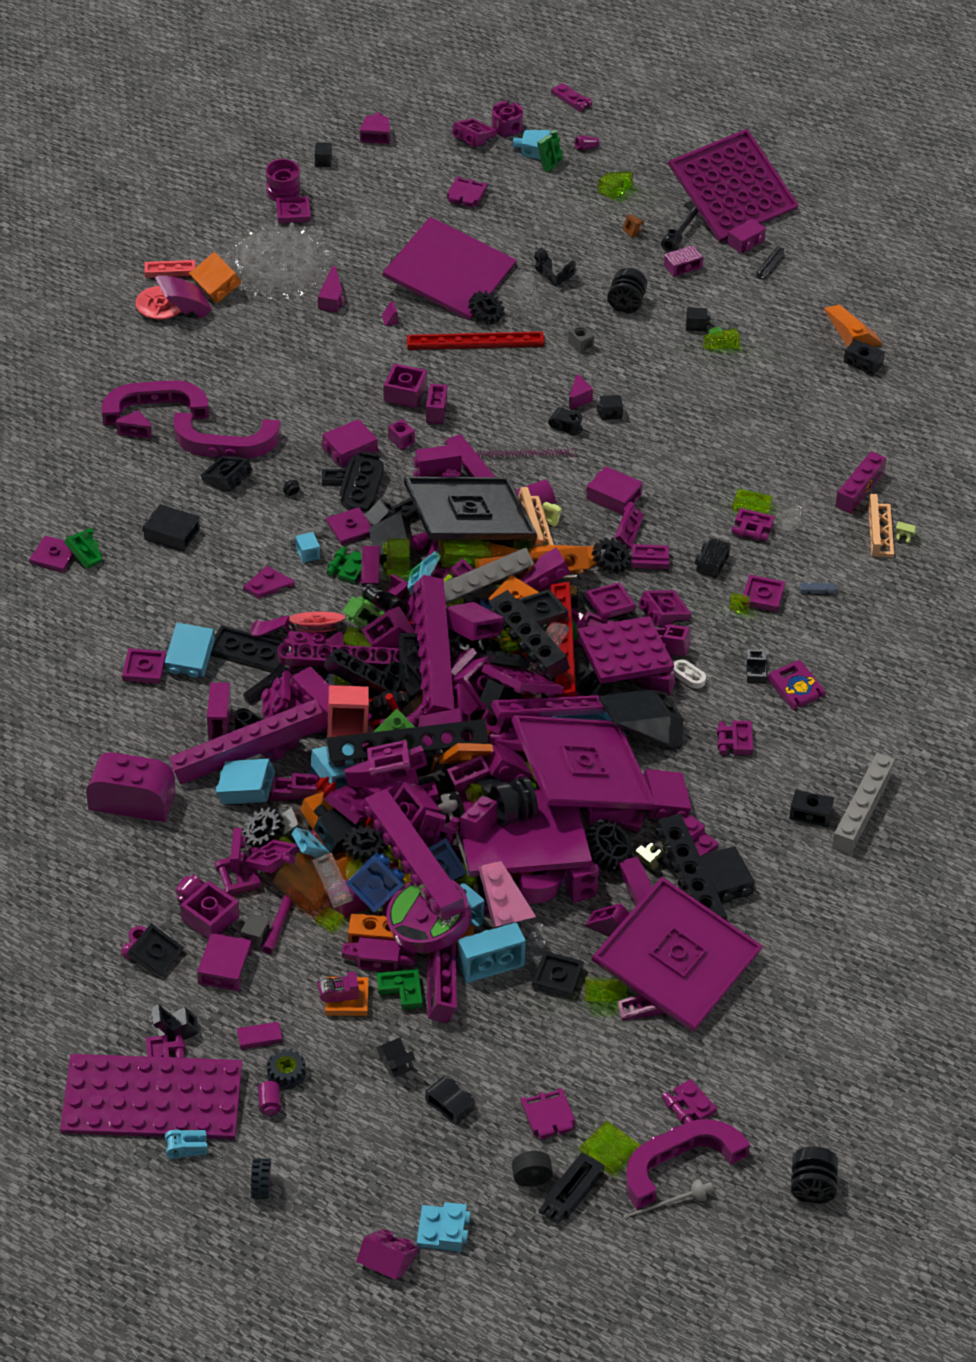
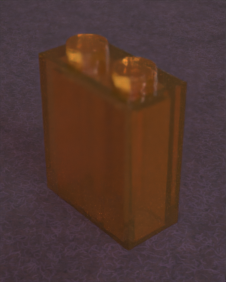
M300 852L295 856V863H287L277 872L272 884L307 914H310L314 910L318 911L321 909L325 900L329 899V891L337 887L339 880L310 855Z

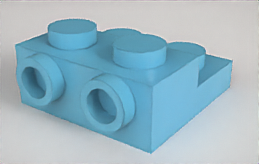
M444 1202V1207L422 1205L417 1247L461 1252L462 1244H467L468 1230H464L465 1225L470 1223V1211H466L467 1205Z

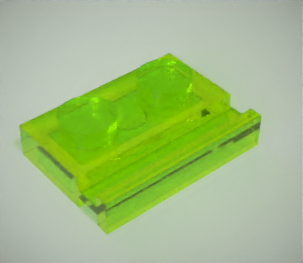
M738 488L731 511L738 512L740 508L768 514L773 502V496Z

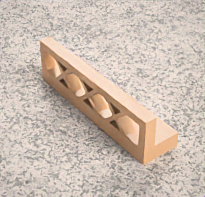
M521 487L518 497L537 532V539L529 540L531 548L542 546L543 542L548 545H554L539 496H530L528 487Z
M870 494L868 510L872 557L894 558L891 505L879 504L877 494ZM878 509H886L887 512L881 515ZM882 520L888 525L881 527L879 522ZM884 533L888 538L883 540L880 538V534ZM884 545L890 552L880 551V548Z

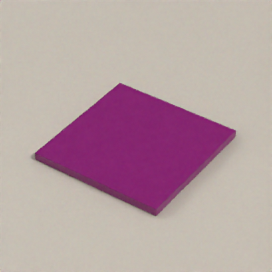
M429 217L383 271L382 277L471 320L475 315L470 314L471 309L468 308L471 296L474 293H478L479 290L482 293L487 290L488 294L493 293L515 266L517 260Z
M513 716L511 721L547 805L655 809V800L622 728L615 726L612 721Z
M540 788L534 789L538 802V813L535 818H527L525 821L518 819L516 823L505 826L495 822L489 831H486L477 842L461 837L469 877L480 876L479 866L502 861L509 874L591 867L592 859L578 807L547 805ZM476 794L459 795L465 812L479 800Z
M661 877L596 951L591 961L686 1028L695 1032L762 951L763 946L664 877Z

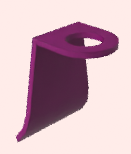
M289 615L270 621L257 620L250 629L251 636L255 637L266 635L281 627H285L288 633L290 631L289 625L292 627L293 632L297 631L294 623L289 621Z

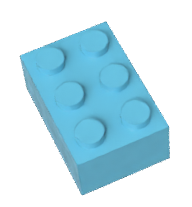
M517 922L458 939L457 965L466 983L525 966L526 940Z

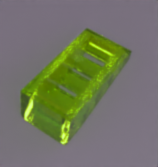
M736 328L706 334L703 339V349L739 348L740 334Z

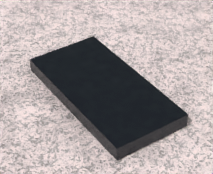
M221 625L215 635L211 656L273 672L282 665L277 660V650L283 642L263 636H251L249 632ZM283 651L281 654L285 656L287 652Z

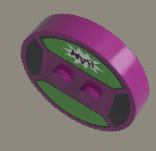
M451 880L463 897L464 912L444 921L440 919L438 914L434 915L429 901L423 899L420 888L418 886L415 887L412 881L399 889L389 902L386 914L387 923L395 941L403 948L419 953L439 951L455 943L465 933L471 920V907L463 888Z

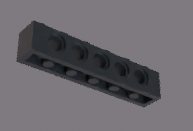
M508 590L488 601L491 608L489 610L504 617L502 629L508 631L512 641L518 642L520 650L523 653H527L532 664H537L542 675L546 674L552 680L570 669L567 656Z
M677 814L659 819L655 828V835L658 840H661L665 857H668L670 860V868L672 873L676 874L678 878L679 889L726 920L727 914L682 815Z

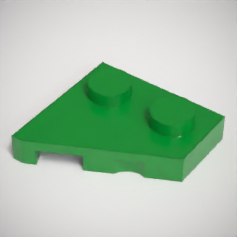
M92 527L69 536L64 541L65 545L86 569L99 564L102 560L101 553L98 550V543L94 541L92 536L94 533Z

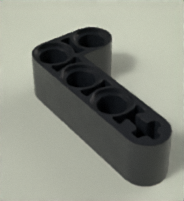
M341 649L333 650L324 661V667L328 672L354 686L368 687V693L373 696H379L385 691H396L401 681L400 663L392 661L383 671H380Z

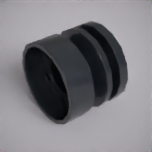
M623 268L617 271L608 291L607 300L609 305L614 310L624 313H634L639 310L647 290L648 282L646 277L640 271L633 268Z
M521 777L518 780L513 779L510 781V784L508 782H501L490 787V799L497 801V822L500 825L505 826L516 823L518 819L525 821L527 818L532 819L537 816V796L531 781L527 777Z
M817 1146L803 1147L797 1150L792 1157V1195L799 1201L822 1204L833 1200L837 1195L838 1157L829 1149Z

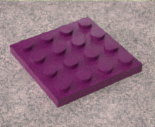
M650 616L577 629V635L601 684L674 671V663Z

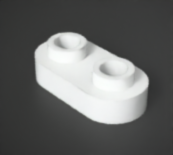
M686 660L674 662L676 678L695 689L702 688L705 685L706 675L703 671Z

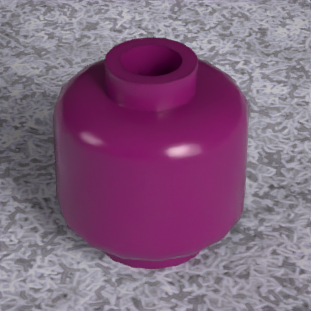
M195 875L185 876L175 888V893L178 896L176 899L182 904L205 883Z

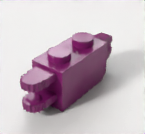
M359 937V943H343L342 958L357 961V967L360 970L395 972L398 971L399 967L415 966V959L412 957H415L417 952L403 948L394 940Z

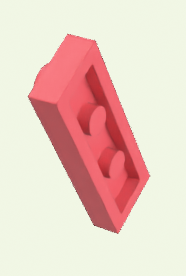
M195 260L145 262V278L190 276L189 272L195 268Z

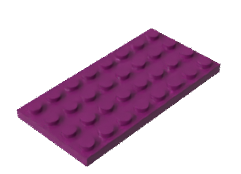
M70 1054L60 1132L68 1134L165 1137V1134L170 1130H205L207 1139L235 1140L242 1060Z

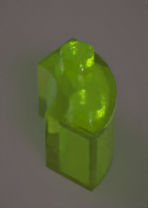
M387 538V542H383V554H387V562L383 564V573H387V577L395 574L398 577L409 578L410 538Z

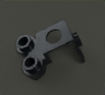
M543 248L535 252V269L540 273L543 272V276L555 286L560 285L575 274V261L569 262L561 272L555 275L551 272L552 259L549 258L548 253Z

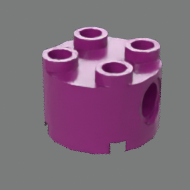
M503 101L493 106L492 128L496 129L501 137H508L522 132L523 108L518 103L513 102V104H509V101Z

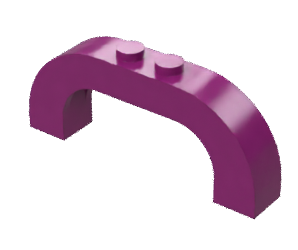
M170 380L125 384L115 388L104 398L102 402L103 425H116V420L120 418L122 411L129 406L179 402L188 406L191 414H193V420L209 419L208 399L202 389L185 381Z
M175 412L173 420L174 435L177 443L184 450L200 456L221 457L223 455L248 459L259 457L270 452L278 444L281 435L280 420L263 419L260 430L254 435L247 437L199 433L193 429V414Z
M566 869L546 870L541 875L521 873L517 887L528 904L549 901L558 893Z
M700 1119L685 1123L679 1127H673L660 1136L652 1137L634 1151L627 1165V1195L636 1210L656 1201L657 1189L647 1175L653 1167L698 1146L715 1148L722 1153L731 1165L749 1156L750 1143L736 1128L717 1120Z

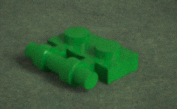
M552 130L551 136L546 135L537 142L542 167L546 172L552 170L558 165L559 161L563 160V149L560 147L559 142L561 140L557 130Z
M341 547L335 553L334 560L328 564L326 574L332 576L334 572L338 573L339 580L355 584L361 575L362 553L352 551L350 555H346L347 548Z

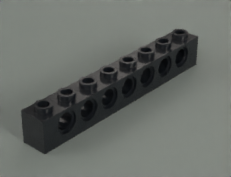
M480 719L328 737L325 740L328 764L333 763V766H343L348 761H353V764H360L365 762V759H368V753L362 749L364 743H369L372 747L382 745L384 741L395 743L408 738L412 741V747L408 748L409 750L422 746L424 752L432 751L434 755L443 754L444 750L452 748L457 743L487 744L488 735L486 720ZM464 731L469 732L471 740L464 741L461 733ZM449 734L452 738L451 743H444L441 738L442 735ZM429 736L432 739V744L425 746L422 743V737ZM346 745L351 746L353 754L345 755L342 748Z

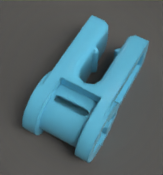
M168 1131L165 1134V1141L168 1144L166 1156L170 1159H177L187 1156L207 1155L206 1131Z

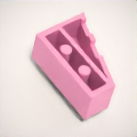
M502 861L478 867L493 927L536 917Z

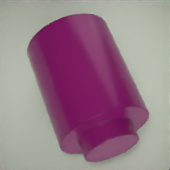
M274 1081L261 1083L258 1086L259 1110L266 1116H274L281 1110L279 1084Z

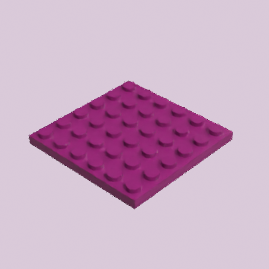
M748 129L681 155L668 162V166L719 242L728 238L729 231L751 219L762 224L793 211L799 206Z

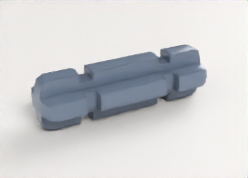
M801 582L800 593L825 594V592H828V594H835L836 584H808V582Z

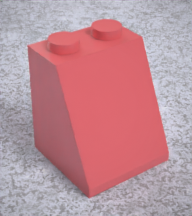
M329 685L327 738L367 733L368 687Z

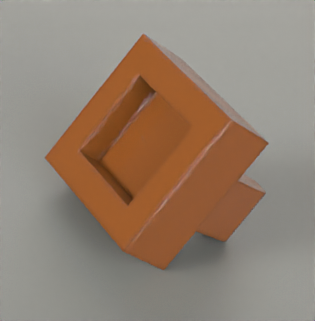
M633 214L627 215L622 229L631 238L637 237L638 232L641 231L640 226L644 222Z

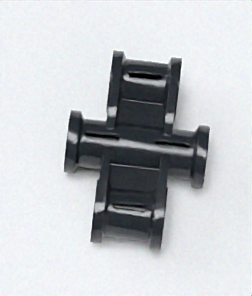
M370 583L362 590V597L381 609L389 611L400 606L405 616L410 610V605L406 601L390 592L383 591L379 586Z
M459 634L457 637L449 638V649L453 647L458 652H464L470 648H473L476 653L486 654V651L503 652L502 644L492 640L490 637L472 641Z

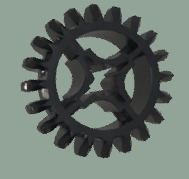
M600 819L589 825L585 830L591 859L597 866L601 867L602 871L607 869L609 873L611 871L617 872L620 870L618 861L624 863V860L633 858L634 849L632 846L634 843L629 841L631 836L626 835V830L621 829V824L615 825L614 821L609 822L608 819L603 821Z

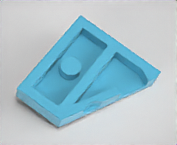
M437 551L433 552L410 571L407 589L412 594L414 593L415 582L422 575L430 576L441 557Z
M300 828L294 829L292 836L302 853L311 855L316 859H329L331 853L310 831Z

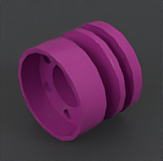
M276 159L267 165L266 192L270 199L276 201V198L299 196L300 168L294 161Z

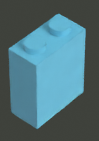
M176 623L165 660L167 671L175 675L180 673L187 674L193 678L198 676L204 677L215 641L214 630Z
M346 745L342 748L345 755L353 754L351 746ZM326 746L312 749L311 766L318 776L324 779L329 777V783L331 784L336 782V790L344 786L349 787L344 769L357 764H353V761H348L343 766H333V763L328 764Z
M270 760L225 761L223 770L220 772L219 784L216 786V795L220 798L222 804L267 802L275 774Z

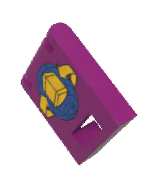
M800 659L768 674L767 679L792 710L796 709L797 705L802 707L818 700L819 696H825L823 687ZM793 671V674H790L784 678L782 677L783 675Z

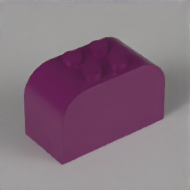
M113 752L104 753L99 756L86 789L88 810L166 822L176 794L175 776L169 765L157 759Z

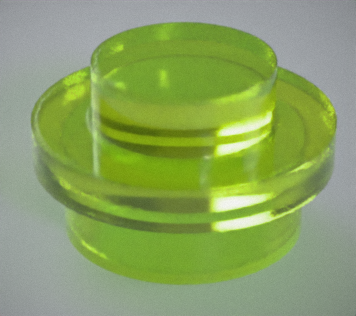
M477 783L467 785L466 796L468 800H472L475 803L483 796L482 789Z

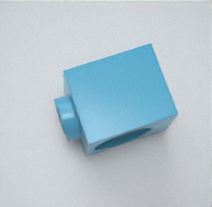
M313 532L296 536V550L302 563L320 559V546Z

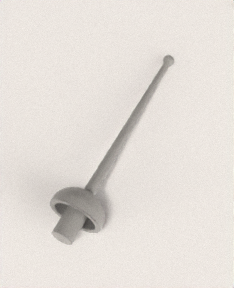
M443 794L440 796L442 803L438 807L441 813L448 814L451 821L453 817L452 812L456 810L458 803L457 800H450L448 794ZM457 831L455 836L468 871L465 853Z
M697 1179L692 1183L690 1192L631 1214H625L623 1218L627 1219L630 1216L694 1196L698 1201H706V1193L713 1191V1186L711 1182L703 1185L700 1179Z

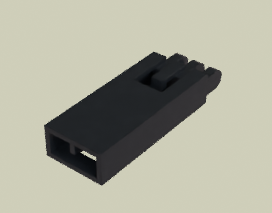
M581 1152L545 1197V1203L541 1206L538 1213L544 1215L549 1210L546 1218L549 1220L556 1214L553 1220L556 1224H559L564 1217L568 1219L603 1175L605 1165ZM562 1193L568 1196V1198L562 1197L561 1202L557 1200Z

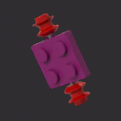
M329 777L319 779L315 785L317 788L316 793L323 792L325 801L355 825L363 821V828H366L367 825H370L371 829L374 828L373 820L371 818L368 819L364 812V807H366L365 799L357 795L353 788L344 786L336 790V782L329 783Z

